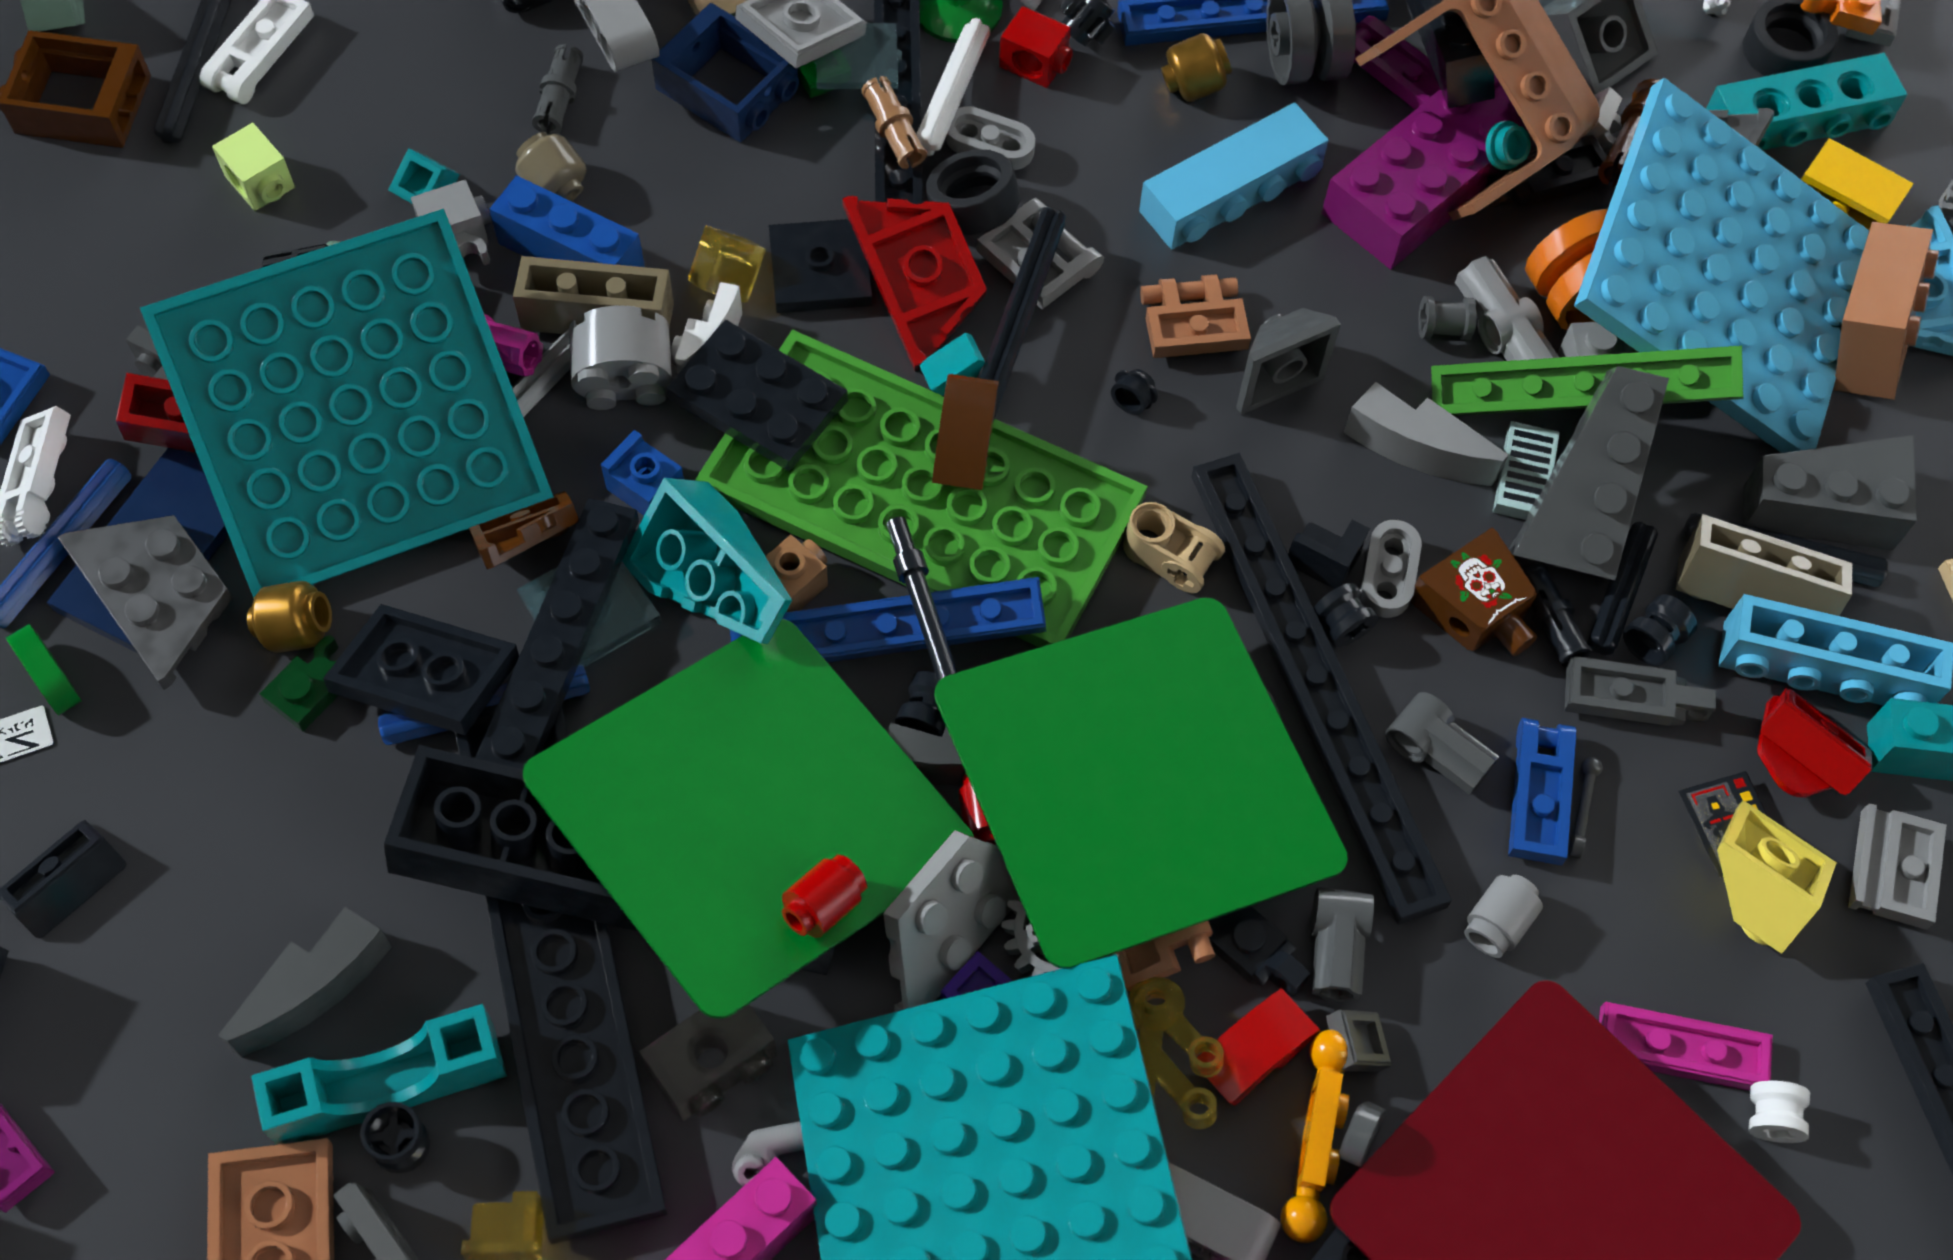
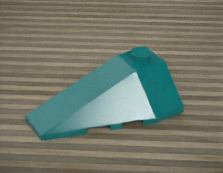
M663 478L622 560L623 566L649 593L660 598L674 600L682 604L681 607L686 610L707 615L715 619L717 624L761 644H768L792 599L742 517L709 482Z

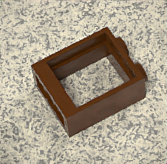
M29 30L22 47L15 52L13 68L6 84L0 88V111L5 115L15 134L124 148L152 75L137 44ZM51 72L104 78V83L93 110L39 103Z

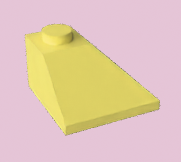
M1742 800L1736 808L1717 849L1733 920L1742 926L1745 934L1753 941L1761 945H1769L1782 954L1821 908L1837 862Z

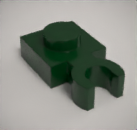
M328 635L321 639L315 647L314 659L309 664L296 656L259 693L264 703L302 732L339 696L328 692L323 680L324 676L336 662L329 660L330 656L339 648L335 638Z

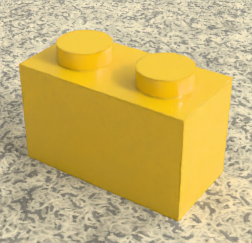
M1830 138L1801 179L1868 230H1870L1872 222L1888 224L1914 184Z

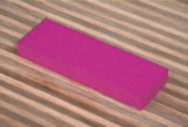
M1604 1002L1600 1007L1599 1022L1652 1072L1750 1091L1751 1085L1756 1082L1771 1081L1772 1034L1610 1002Z

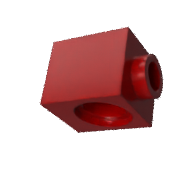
M1022 6L1001 35L999 67L1048 88L1056 74H1064L1073 56V49L1069 47L1071 27Z

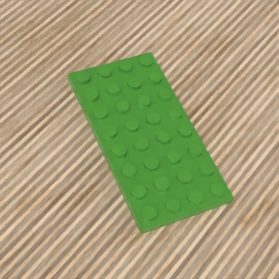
M792 329L779 351L846 389L848 394L847 403L790 472L725 433L695 481L709 482L733 507L804 540L810 539L818 546L906 586V583L899 581L893 564L896 553L886 524L895 517H905L916 549L921 550L924 554L929 569L926 580L931 592L1039 577L1047 632L1016 637L1037 647L1069 639L1125 536L1132 511L1143 503L1148 486L997 419H994L993 430L990 436L985 482L982 490L932 483L944 396Z

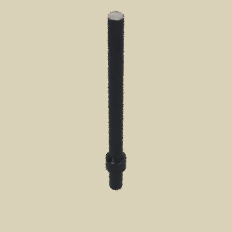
M895 517L886 524L896 553L893 564L899 581L906 583L939 682L943 677L958 671L926 580L929 569L924 554L921 550L916 549L906 518Z

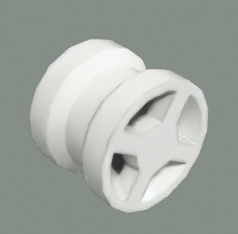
M1760 1081L1751 1085L1750 1098L1756 1105L1755 1115L1749 1119V1133L1762 1140L1778 1143H1798L1809 1139V1124L1803 1119L1804 1109L1810 1105V1090L1804 1086L1785 1081Z

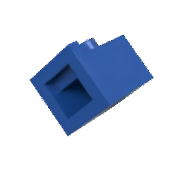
M633 430L601 463L606 489L633 509H636L643 516L650 506L663 478L684 479L682 467L643 441L642 435L636 430Z

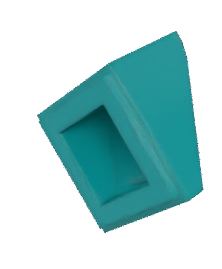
M408 148L388 191L412 203L410 197L456 183L460 174L427 155Z
M964 333L927 357L921 363L920 368L930 390L944 395L948 374L977 378L985 361L973 336Z

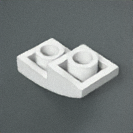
M720 282L715 300L708 299L706 302L702 321L688 318L683 335L675 336L671 347V364L676 365L677 375L725 319L738 326L742 316L740 287L738 285Z

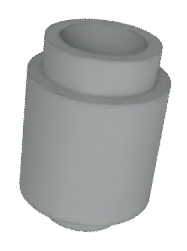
M1513 874L1510 877L1505 875L1497 876L1467 917L1469 925L1464 930V934L1468 941L1484 954L1494 958H1501L1505 951H1513L1543 909L1536 886L1520 875Z

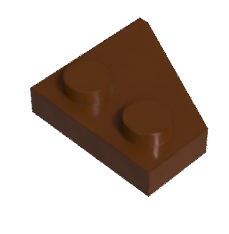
M566 491L554 494L553 498L470 527L471 535L486 569L493 568L546 539H552L566 533L570 526L577 523L579 519L576 510Z

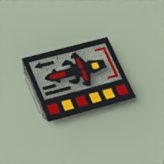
M1746 771L1678 790L1719 877H1723L1717 849L1736 808L1742 800L1768 816Z

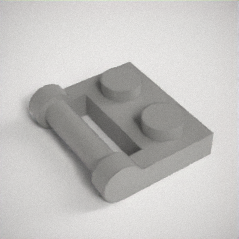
M1037 198L1031 199L1017 209L1016 213L1004 224L988 231L977 239V252L1013 284L1033 235L1030 229L1036 227L1041 211L1047 207ZM1066 229L1063 230L1057 248L1070 258L1071 261L1067 263L1055 252L1036 304L1041 309H1044L1083 278L1092 277L1104 262V256L1093 247L1087 249Z

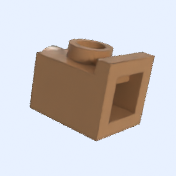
M790 534L766 555L767 560L792 599L786 612L800 611L828 586L827 566L825 565L828 562L827 557L822 549L812 540L807 539L801 544Z

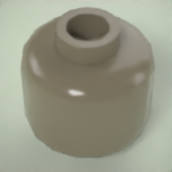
M540 132L526 140L517 150L518 160L515 171L519 177L569 201H573L583 191L584 187L581 182L586 175L587 167L583 159L564 136L558 134L547 135L546 132Z

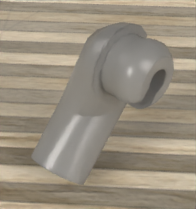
M800 1121L752 1131L737 1152L732 1163V1173L736 1181L740 1185L745 1186L775 1157L779 1158L781 1154L804 1150Z

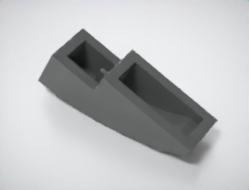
M344 907L310 952L292 941L289 943L218 1036L240 1057H245L277 1043L309 1025L346 997L372 972L392 948L391 944L379 927Z

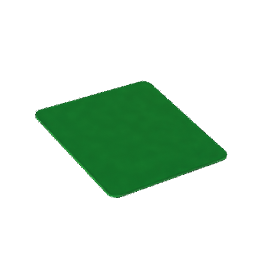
M1199 598L943 677L935 687L934 698L1043 954L1048 962L1055 967L1066 969L1097 960L1339 875L1347 864L1348 856L1346 849L1226 608L1215 599Z
M785 619L781 620L768 644H761L745 636L737 638L535 755L527 761L523 769V781L528 790L699 1010L706 1016L714 1019H724L732 1016L884 914L886 909L954 830L974 837L970 828L792 622ZM838 854L846 856L859 867L867 882V889L861 894V902L822 937L815 938L808 934L805 936L797 934L783 918L782 894L822 859H832Z

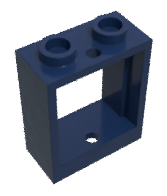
M712 2L659 51V57L651 59L656 90L740 143L753 130L761 129L769 115L782 102L789 101L799 86L798 68L793 67L736 20V17ZM720 49L765 76L738 105H735L692 77Z

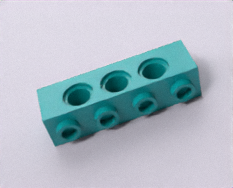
M1879 53L1716 86L1706 109L1728 110V115L1758 114V108L1774 110L1773 120L1758 145L1761 150L1781 146L1794 147L1805 141L1825 137L1837 138L1849 132L1868 128L1871 130L1883 128L1894 120L1896 113L1908 94L1886 54Z

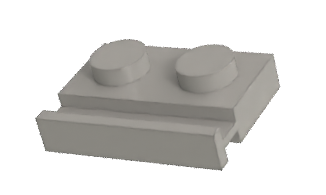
M1869 803L1861 811L1848 908L1857 910L1861 907L1873 911V915L1926 930L1936 922L1947 825L1892 810L1890 813L1878 810L1877 805Z

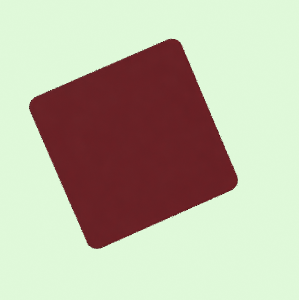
M1550 980L1536 982L1518 999L1335 1194L1330 1205V1213L1335 1225L1369 1260H1778L1797 1238L1801 1229V1219L1798 1211L1777 1189L1560 984Z

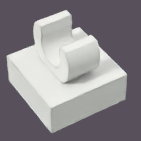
M1611 87L1594 95L1599 104V119L1594 128L1583 137L1594 135L1604 151L1611 148L1616 140L1611 134L1622 129L1621 116L1616 113L1622 97Z

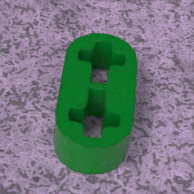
M30 623L6 637L14 653L58 716L82 702V699Z

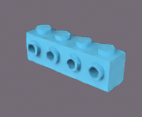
M1743 594L1724 621L1718 667L1735 670L1739 675L1748 678L1765 677L1786 682L1798 690H1819L1840 695L1842 699L1854 703L1870 702L1884 706L1890 698L1938 703L1951 690L1953 643Z

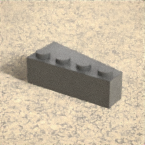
M1616 366L1606 372L1577 424L1568 445L1557 460L1546 485L1530 509L1525 523L1509 547L1514 557L1536 563H1544L1548 566L1605 580L1616 579L1669 378Z

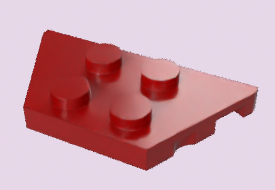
M858 196L842 198V205L913 369L917 371L921 369V363L944 344L986 296L987 288L949 203L925 201L921 204H913L908 200L888 198L887 202L858 200Z

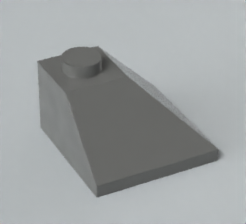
M1554 0L1543 7L1594 95L1613 86L1658 54L1641 0Z
M1301 308L1286 315L1283 313L1276 314L1259 327L1249 352L1236 405L1240 415L1325 379L1341 326L1335 316Z

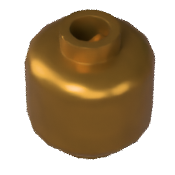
M1205 33L1172 45L1167 51L1168 65L1161 67V72L1170 94L1179 91L1182 98L1188 102L1198 100L1223 89L1227 82L1226 75L1232 73V68L1221 40L1216 39L1213 41Z
M306 581L283 583L261 588L254 597L252 607L247 612V625L250 633L258 638V641L264 648L274 653L316 646L324 637L325 632H328L332 623V611L328 598L324 593L318 591L315 586Z

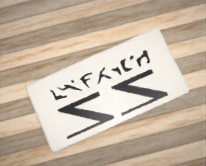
M43 705L0 719V763L51 746L54 743Z

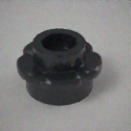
M1134 369L1130 372L1121 370L1115 375L1116 383L1111 388V397L1123 411L1138 415L1145 409L1151 408L1152 403H1156L1158 393L1155 388V382L1148 373Z

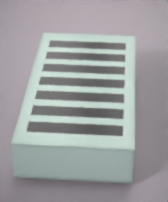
M1514 421L1510 422L1503 450L1509 456L1499 475L1493 513L1524 520L1527 519L1530 509L1552 474L1560 432Z

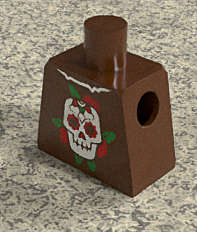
M1493 527L1418 577L1410 602L1467 650L1476 651L1496 637L1515 657L1525 651L1537 639V635L1522 620L1536 597L1535 588Z

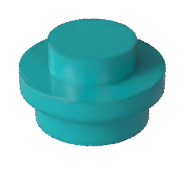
M1512 121L1496 123L1490 129L1486 138L1487 158L1495 168L1500 170L1512 169L1524 162L1529 155L1531 147L1530 136L1526 129Z

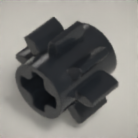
M1065 0L1060 6L1063 9L1062 12L1066 15L1061 23L1071 27L1070 36L1083 46H1086L1091 39H1095L1102 45L1116 28L1113 25V21L1109 19L1116 10L1107 0Z

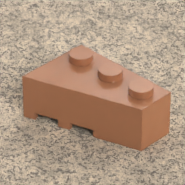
M1872 222L1842 320L1834 391L1895 400L1907 347L1915 346L1918 338L1921 317L1915 315L1916 312H1925L1928 301L1930 283H1924V279L1933 280L1937 268L1939 250L1930 249L1933 229Z

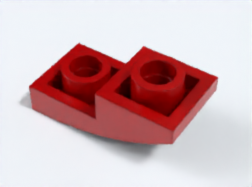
M1281 988L1237 1021L1204 1050L1193 1063L1231 1105L1236 1106L1276 1067L1282 1069L1322 1030Z

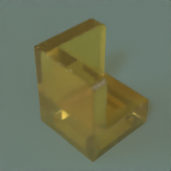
M705 225L688 275V281L705 292L715 295L717 294L720 282L738 285L740 287L741 302L747 303L750 299L766 249L745 237Z
M513 1191L512 1202L476 1203L472 1209L470 1240L462 1241L461 1254L466 1260H542L544 1214L538 1192Z

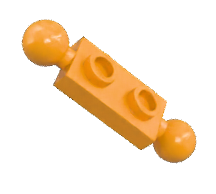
M1333 1029L1318 1033L1310 1044L1309 1055L1312 1064L1317 1069V1075L1310 1091L1293 1194L1296 1196L1284 1204L1280 1214V1222L1284 1232L1289 1238L1299 1243H1310L1322 1236L1327 1227V1213L1324 1206L1319 1202V1197L1325 1187V1183L1333 1185L1335 1182L1340 1161V1150L1331 1148L1334 1128L1343 1129L1349 1107V1095L1340 1093L1343 1074L1341 1073L1345 1072L1342 1068L1347 1060V1045L1343 1036Z

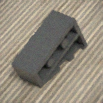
M1914 435L1762 456L1743 486V525L1796 537L1894 550L1917 522Z

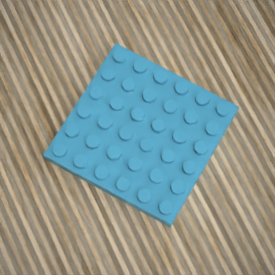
M1663 78L1651 86L1574 307L1638 352L1742 346L1744 399L1709 402L1781 453L1815 449L1836 380L1842 320L1869 230L1727 125L1723 120L1692 99L1687 93L1680 90L1666 78Z

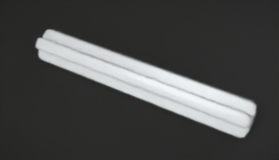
M973 18L970 23L964 25L916 134L920 143L927 151V156H931L935 151L941 149L989 38V26L982 24L981 19Z

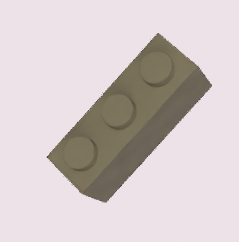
M521 256L513 293V300L521 329L563 334L569 329V325L574 319L577 325L584 322V313L587 311L616 305L640 307L642 317L655 320L656 312L668 321L670 328L674 306L669 269Z
M1702 514L1678 558L1676 590L1686 593L1695 599L1707 600L1732 609L1743 594L1840 616L1852 596V563Z

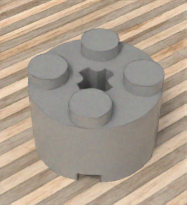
M616 305L595 308L585 312L584 322L579 325L576 324L575 319L570 323L571 386L576 393L586 398V405L589 408L608 410L615 407L618 400L636 399L637 403L645 406L658 405L666 400L665 392L666 387L672 382L669 324L662 315L655 312V320L642 317L640 307Z

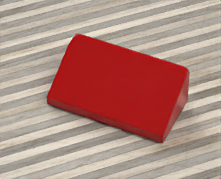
M1786 688L1781 693L1762 724L1761 732L1842 795L1849 794L1872 770V751L1792 689L1788 690Z

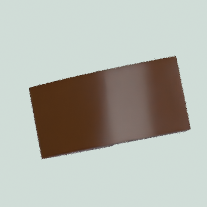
M948 374L932 483L977 490L983 489L999 381Z

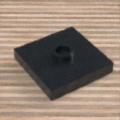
M849 219L769 225L776 313L872 306L869 265Z

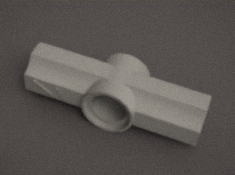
M1486 256L1472 261L1465 269L1458 272L1455 283L1464 297L1474 298L1477 317L1479 318V334L1485 347L1491 353H1502L1506 361L1559 358L1543 334V319L1537 305L1528 297H1518L1494 259L1489 260Z

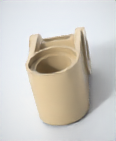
M1157 502L1142 503L1132 511L1123 540V548L1128 558L1165 578L1176 588L1188 593H1198L1204 585L1203 576L1211 563L1219 560L1225 552L1223 541L1215 533L1190 522ZM1150 530L1157 534L1158 537L1149 538L1139 531Z

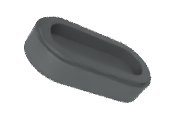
M1369 1101L1358 1106L1339 1151L1340 1159L1358 1167H1361L1366 1162L1380 1130L1386 1109Z

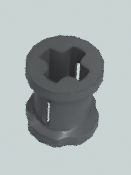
M1423 296L1418 317L1420 338L1430 339L1432 335H1457L1463 341H1471L1475 332L1477 318L1474 298L1464 297L1462 302L1435 301L1433 296Z

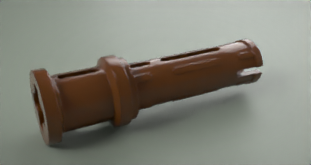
M1647 79L1640 82L1632 94V102L1622 112V129L1605 161L1602 162L1598 169V176L1604 184L1608 185L1613 174H1617L1612 186L1616 187L1651 86L1660 81L1659 79Z

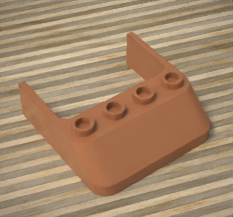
M1443 0L1355 58L1360 66L1367 63L1444 12L1452 11L1462 18L1535 141L1537 153L1450 211L1449 215L1453 221L1477 213L1570 150L1598 122L1600 114L1598 101L1539 0Z

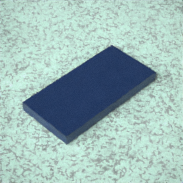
M167 448L107 526L174 515L205 559L209 561L227 538L228 532L198 456L188 451ZM76 565L47 601L48 605L53 611L138 653Z

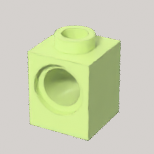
M254 123L247 125L212 146L224 176L254 211L270 202L277 201L285 193L295 188L284 157Z

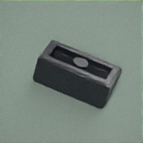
M83 820L0 888V900L36 938H42L126 867V862L86 820Z

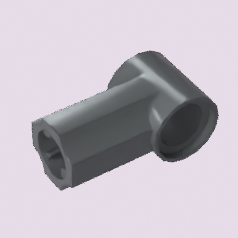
M1419 692L1385 731L1387 742L1399 755L1415 763H1421L1424 760L1469 795L1480 785L1500 757L1455 724V717L1449 707L1439 698L1426 692Z
M1322 887L1316 888L1310 924L1311 936L1316 937L1311 994L1332 1002L1359 1001L1362 996L1365 944L1369 941L1373 924V894Z

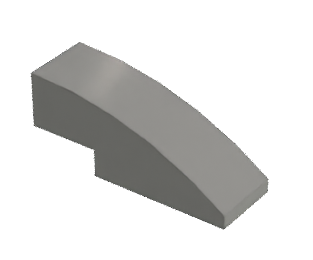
M1377 382L1352 406L1344 430V434L1363 446L1398 464L1432 476L1461 483L1492 486L1498 480L1509 454L1428 397L1415 410Z

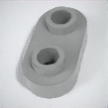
M976 107L958 108L945 137L948 146L957 153L980 149L1004 154L1012 163L1014 170L1026 167L1034 157L1035 135L1028 126Z
M1401 520L1384 521L1373 530L1368 543L1360 586L1361 602L1365 607L1373 608L1379 617L1392 618L1402 614L1408 608L1414 594L1422 541L1418 531L1409 523ZM1385 548H1394L1398 550L1400 555H1390ZM1386 591L1390 593L1393 598H1382L1378 595L1377 592Z

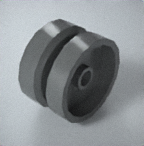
M1268 0L1266 17L1267 43L1272 69L1279 84L1307 83L1313 72L1322 81L1346 79L1350 75L1355 59L1356 47L1355 16L1352 0Z

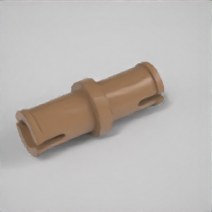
M880 76L879 80L883 86L881 88L878 79L874 77L864 84L862 94L868 101L877 119L875 127L881 137L887 138L901 168L908 169L909 164L906 158H908L912 168L916 167L925 160L927 151L920 143L912 127L913 117L908 108L901 106L889 79L885 76Z

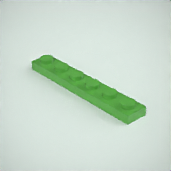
M1742 346L1431 366L1432 401L1453 416L1587 408L1606 372L1616 366L1669 378L1662 404L1744 399Z

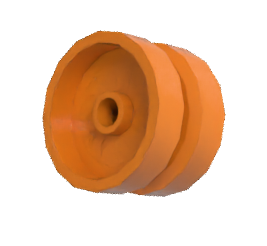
M1608 209L1588 212L1558 227L1536 246L1527 259L1525 271L1539 295L1547 297L1546 304L1561 329L1568 330L1571 323L1595 322L1574 307Z

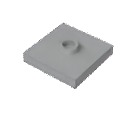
M748 0L736 6V20L795 68L865 36L867 22L839 0Z

